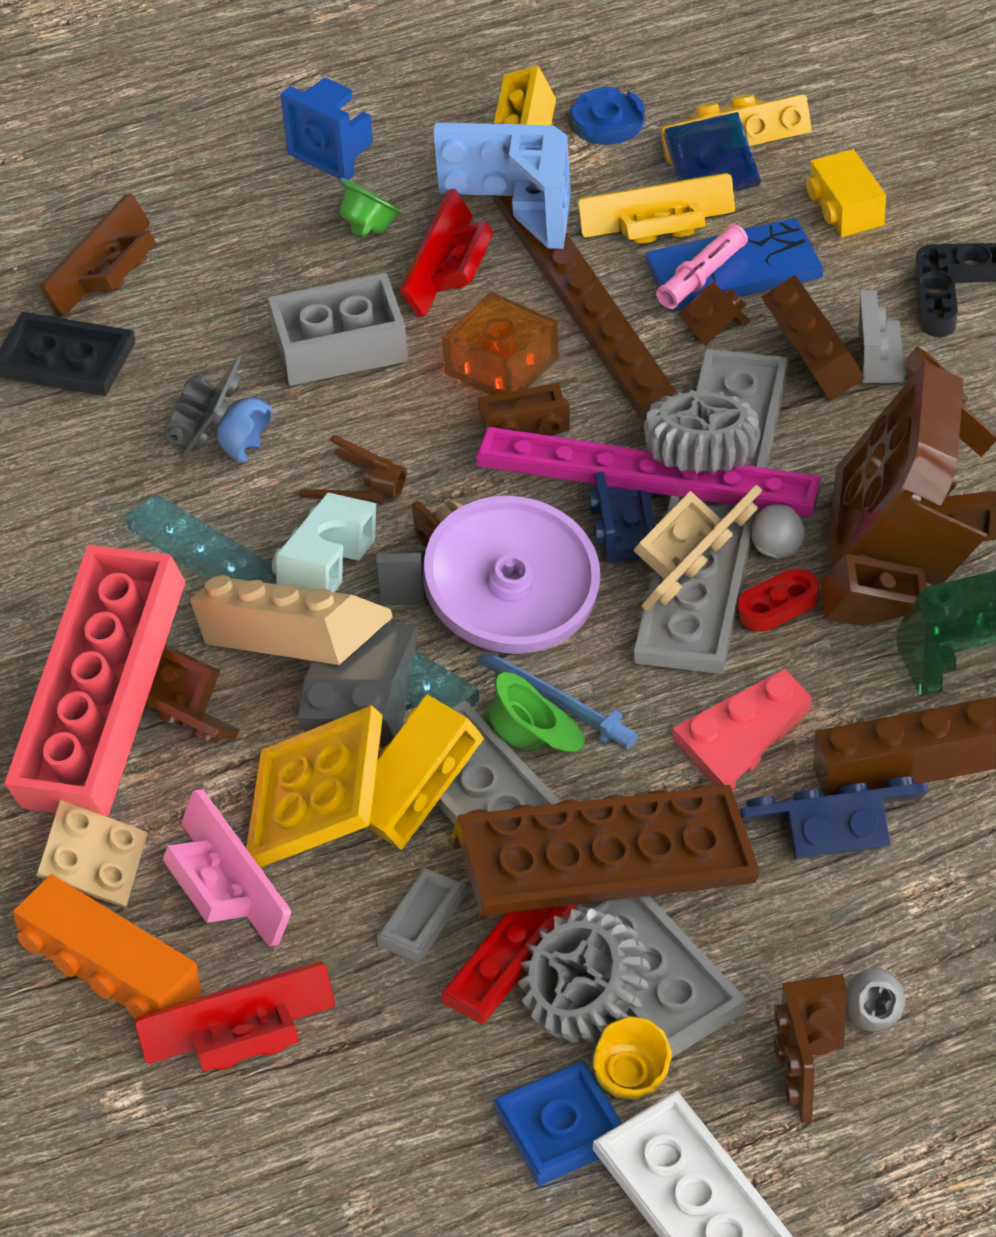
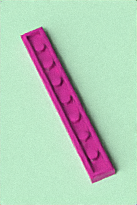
M487 427L476 455L477 466L591 484H596V472H604L606 484L610 487L683 498L691 491L702 501L735 506L757 484L763 490L753 501L758 509L762 510L766 506L782 504L790 506L798 515L813 517L821 489V476L748 465L742 467L733 466L729 472L716 470L715 474H711L709 471H700L697 474L693 470L681 472L677 466L666 467L664 461L653 459V454L647 450Z

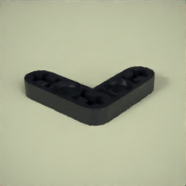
M996 243L930 244L921 247L916 252L915 281L919 323L924 333L933 337H944L955 331L958 313L955 283L996 282V263H992L996 262ZM968 260H977L982 262L983 264L973 266L965 264L964 262ZM931 263L936 264L938 271H931ZM938 287L944 289L945 292L931 293L926 289ZM941 309V318L936 317L934 310Z

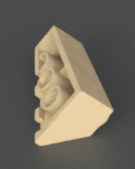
M225 575L209 579L205 583L204 588L190 598L203 640L207 645L336 665L344 662L393 617L391 609L351 594L331 592L328 589L300 588L292 584L263 583L261 580L234 579Z

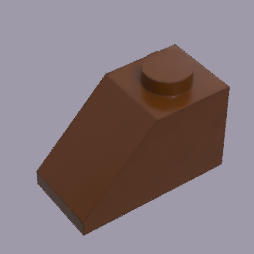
M845 554L821 580L825 619L867 626L924 612L930 607L925 570L922 568Z

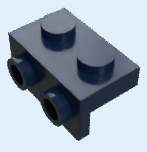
M596 472V488L588 489L591 515L599 514L600 518L594 520L596 546L604 545L607 562L642 559L633 550L655 527L649 492L617 487L607 488L605 473Z

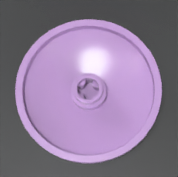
M494 496L463 505L449 514L438 525L426 548L423 564V584L427 599L435 614L442 623L462 639L491 651L512 654L531 653L560 644L584 625L597 599L600 585V566L595 548L587 534L573 519L562 511L530 498Z

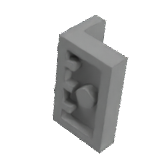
M860 290L858 329L861 368L865 378L863 383L903 382L905 373L900 322L897 320L886 321V307H878L877 290Z

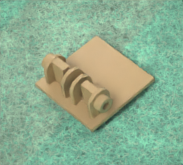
M60 800L36 876L43 878V882L50 874H53L84 894L126 908L148 832Z

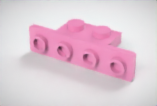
M203 789L193 790L182 819V826L193 842L168 845L162 860L206 923L248 917L268 947L279 945L291 916L290 908Z

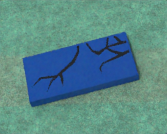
M796 218L744 229L748 237L746 245L706 279L703 288L698 292H691L676 308L669 310L671 313L683 310L712 281L724 293L731 287L741 297L774 289L794 275L797 276L800 282L822 278L823 265ZM718 236L646 252V264L658 288L675 275L676 268L684 261H691Z

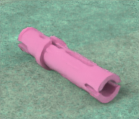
M730 224L723 233L708 244L691 261H684L676 268L675 275L656 291L659 302L668 309H674L691 292H698L703 288L706 279L734 253L746 245L748 237L743 228L736 224Z

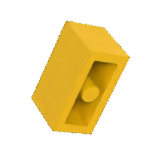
M854 149L810 161V177L806 179L808 195L811 200L817 201L822 209L825 221L828 224L832 223L840 237L885 225L886 194Z

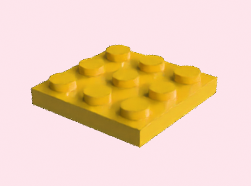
M372 705L261 750L246 849L260 868L370 825L383 717Z

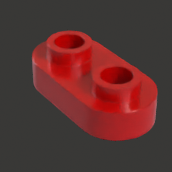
M786 570L741 594L738 600V619L744 627L752 631L763 632L771 630L816 606L819 600V581L813 573L807 570Z

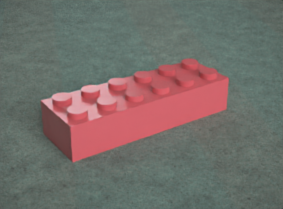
M87 545L4 783L22 809L55 814L59 801L63 800L106 817L109 816L186 583L171 554Z

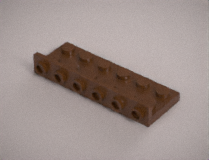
M699 785L689 790L670 792L667 790H655L648 794L625 797L615 794L603 799L580 802L569 799L557 804L534 807L524 804L512 809L489 812L478 809L458 815L451 836L453 848H461L480 916L756 883L760 874L730 785L716 787Z

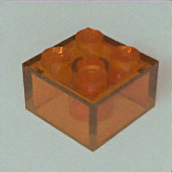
M490 291L442 336L445 374L489 395L527 389L559 358L557 321Z

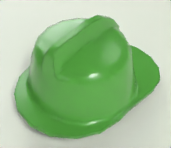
M339 179L345 187L340 206V215L350 223L351 232L354 235L364 237L369 232L383 234L397 215H403L402 211L372 191L348 179Z
M503 672L497 675L494 682L497 695L485 710L483 717L503 741L521 750H535L545 744L565 752H577L583 748L585 739L581 729L564 711L544 698L522 677L510 672Z

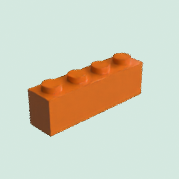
M50 874L12 911L18 931L16 934L17 939L27 951L32 954L41 953L54 962L55 966L63 974L69 977L76 975L87 982L92 990L101 998L106 1000L112 998L125 1006L134 1018L193 1000L202 992L195 961L53 874Z

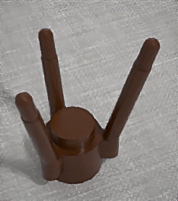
M332 435L330 438L331 442L344 448V450L336 449V456L367 469L364 476V485L370 487V491L301 489L299 491V496L303 498L323 499L327 493H333L382 505L385 497L397 499L400 496L406 482L407 470L405 467L393 464L392 460L379 457L337 435Z

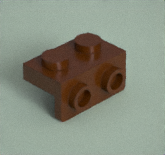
M559 383L477 397L478 411L484 433L487 427L547 436L570 431V407L568 400L563 399Z

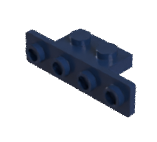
M901 777L885 781L886 788L868 790L867 783H858L840 787V794L822 797L821 790H808L794 793L793 801L775 803L774 796L753 798L747 800V807L741 808L739 812L743 823L787 817L794 860L889 847L891 843L884 804L920 799L929 791L927 782L914 784L913 777Z

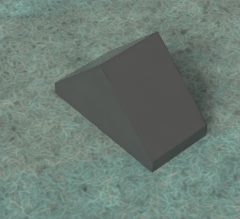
M425 551L382 552L376 554L381 606L425 604L423 584Z

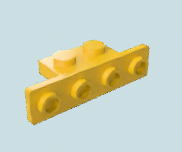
M746 94L733 97L732 104L719 107L717 102L696 106L695 113L685 115L686 121L662 126L660 128L665 162L672 165L809 133L812 128L807 97L805 95L799 94L767 102L755 99L754 94Z
M728 173L581 197L577 200L581 234L584 237L622 232L628 240L633 239L634 243L653 242L657 240V235L672 233V236L675 237L689 236L695 233L696 228L706 227L705 217L735 211L732 177Z

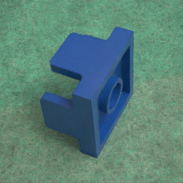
M328 78L321 79L304 92L289 86L280 93L288 154L338 179H350L355 174V157L373 142L370 114L363 111L349 121V113L340 108L353 98L352 89Z

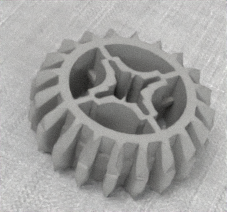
M691 389L688 393L674 392L672 397H660L659 402L651 404L650 411L647 412V420L644 421L647 451L653 454V459L664 461L666 467L677 466L681 472L685 470H693L697 474L700 471H709L711 474H715L716 470L729 472L733 466L742 467L745 461L753 459L754 452L757 451V443L760 442L757 412L751 409L749 403L739 402V397L724 396L722 391L716 394L709 393L707 389L704 392H695Z
M591 908L585 915L580 910L572 909L568 921L563 917L554 916V929L551 932L546 928H538L540 936L543 938L538 946L536 944H526L533 956L531 960L520 963L523 970L529 974L517 982L521 990L527 993L522 1002L525 1008L532 1012L531 1017L533 1021L541 1027H545L546 1031L556 1038L564 1037L572 1043H579L581 1038L588 1042L597 1043L600 1031L603 1032L610 1023L628 1017L629 1015L626 1012L631 1006L634 1008L643 1007L641 1000L636 997L638 991L650 989L648 982L640 977L651 969L649 962L642 957L647 950L644 944L636 939L635 930L627 924H622V920L617 916L608 913L604 915L599 910ZM612 963H613V970H612V975H611V978H610L609 971H610L611 965H612ZM578 971L584 975L587 973L596 979L592 981L586 977L581 978L573 972ZM558 974H559V981H558V984H557V987H556L557 977H558Z

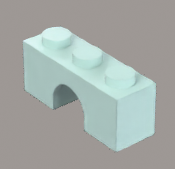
M327 493L316 507L311 508L308 517L302 525L293 530L291 538L287 543L275 552L272 561V572L276 574V584H292L300 588L328 589L331 592H335L342 583L343 558L359 561L375 541L376 503Z

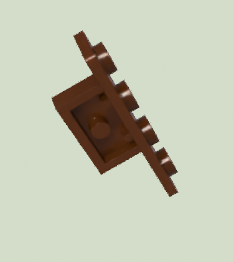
M133 194L124 195L40 284L42 293L57 316L67 315L86 293L101 291L111 293L120 288L125 282L124 277L146 260V253L156 244L149 230L145 231L150 222Z
M165 644L144 708L149 705L157 709L156 716L166 722L175 725H182L184 722L194 727L192 734L208 742L218 743L219 738L236 739L239 729L205 713L220 670Z

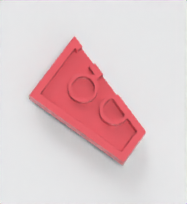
M783 669L673 727V740L715 787L730 785L733 791L736 788V781L746 770L751 772L761 762V755L773 742H780L811 710L812 696L786 669Z

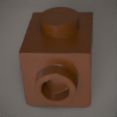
M714 281L677 314L705 345L735 317L744 326L751 322L741 311L746 306L745 302L731 287L724 293Z

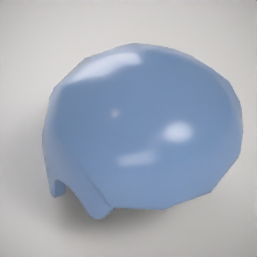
M247 397L234 402L227 408L217 425V439L221 448L237 463L244 464L248 461V457L244 452L246 448H260L259 433L272 420V407L265 400L257 397Z

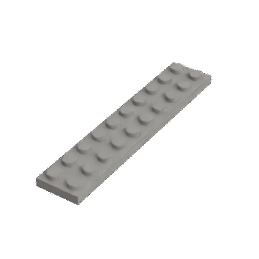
M706 349L696 392H704L707 389L709 393L717 394L722 391L724 396L739 397V402L750 404L751 409L757 412L760 442L757 443V451L754 452L753 459L745 461L744 465L767 468L788 372V357ZM671 496L667 514L683 497ZM702 501L720 519H723L735 507V505ZM758 509L742 527L734 522L728 528L733 535L717 553L709 548L703 554L708 559V562L691 580L684 574L677 581L683 588L666 606L658 601L648 612L644 609L634 649V664L716 674L724 673L752 541L750 527L755 515L758 513ZM653 570L647 598L664 581L655 570Z
M466 700L452 707L453 710L467 717L484 737V740L436 803L454 825L458 815L466 814L473 810L481 809L489 812L512 809L524 804L534 807L561 802ZM650 896L578 904L575 908L576 911L580 910L585 915L590 908L599 910L604 915L607 913L613 914L622 920V924H627L635 930L636 939L642 942L647 950L642 957L649 962L651 967L649 971L640 977L648 982L650 989L638 991L636 997L641 1000L643 1007L634 1008L631 1006L626 1013L631 1017L649 1019L665 1032L672 1049V1058L747 1011V999ZM612 963L611 968H610V971H609L610 978H611V975H612L613 963Z

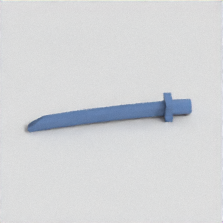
M481 654L477 658L481 665L499 674L510 672L525 679L544 698L601 731L599 741L606 745L612 739L627 749H630L635 744L638 734L620 723L622 718L620 712L614 710L608 717H605L561 690L496 655Z

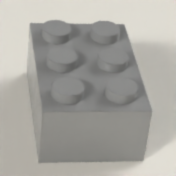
M387 273L268 297L272 332L289 386L408 361L405 323Z

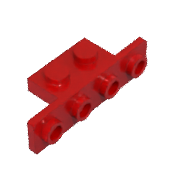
M455 188L447 190L400 286L404 300L410 305L418 318L427 315L437 292L451 288L460 289L471 284L494 234L487 221L470 225L473 218L472 213Z
M318 961L137 1016L134 1022L143 1056L147 1063H154L194 1050L203 1072L211 1069L224 1070L235 1066L240 1060L259 1054H277L287 1046L298 1043L299 1039L293 1020L333 1008L335 1000L327 967L323 961Z

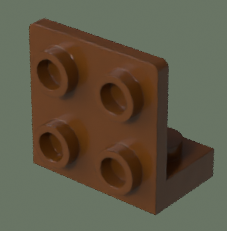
M843 974L783 983L782 1004L774 1006L778 1034L773 1035L775 1055L778 1064H787L789 1075L784 1076L787 1102L789 1106L797 1105L802 1123L812 1121L815 1073L812 1055H824L833 1050L844 1049L847 988Z

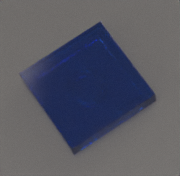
M738 112L665 128L663 135L678 181L728 173L732 177L733 192L760 185L761 178Z

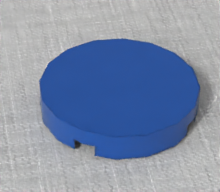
M614 87L595 88L581 94L576 99V104L570 108V123L572 130L581 139L595 144H617L634 138L642 131L645 123V108L643 101L632 92L627 91L626 95L619 93L618 88Z

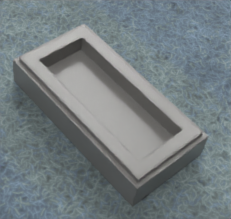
M423 868L378 933V947L420 964L467 895L466 884Z

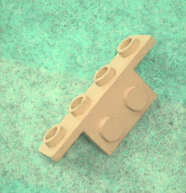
M757 484L723 519H720L690 491L652 529L633 551L653 568L664 581L653 591L641 607L648 612L658 601L666 606L683 588L677 581L684 574L691 580L708 562V559L703 554L709 548L717 553L732 537L733 533L728 528L734 522L740 527L743 526L758 509L753 501L763 490Z

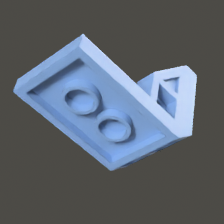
M435 123L433 133L439 194H446L447 190L455 188L460 195L513 196V216L547 248L564 249L571 199L568 136L554 125Z

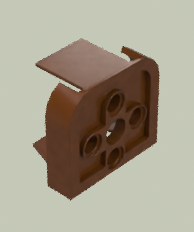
M925 361L836 466L827 546L828 558L831 562L837 564L845 554H851L922 568L925 570L926 583L940 588L987 537L986 533L920 503L921 499H927L941 506L945 497L956 487V483L952 481L958 461L959 438L981 458L996 442V434L962 405L963 378Z

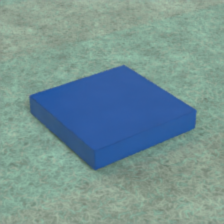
M584 1060L493 1099L494 1110L538 1186L599 1160V1157L593 1151V1141L622 1124Z

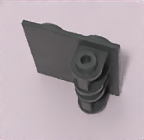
M238 355L216 388L208 384L207 380L200 375H195L186 381L183 391L165 426L167 440L171 443H180L185 446L181 458L185 459L193 446L200 449L211 432L212 427L209 424L212 423L217 426L224 416L229 405L224 402V397L232 395L241 379V375L237 374L236 370L242 356Z

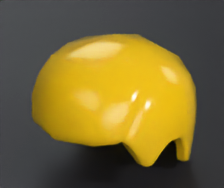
M628 1016L612 1022L604 1029L593 1055L592 1068L595 1070V1078L600 1087L614 1097L639 1100L656 1092L659 1086L662 1085L668 1074L672 1059V1049L665 1032L649 1019Z

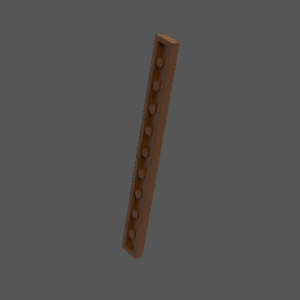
M493 195L494 202L644 423L647 420V412L650 411L651 404L659 402L660 397H672L676 390L568 234L566 233L564 249L547 248L513 216V196Z

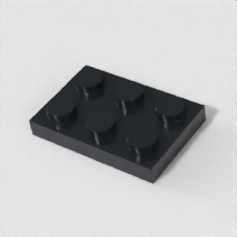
M22 311L0 347V378L106 396L136 343L134 331Z

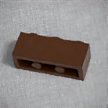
M796 275L761 297L777 325L829 401H832L865 379L849 350Z

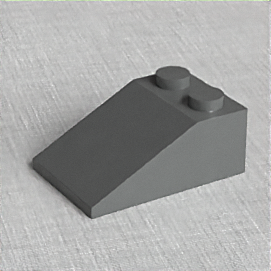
M384 624L340 665L313 661L304 680L297 717L304 732L372 705L383 715L379 746L385 747L390 744L389 742L395 738L403 726L419 630L417 624Z

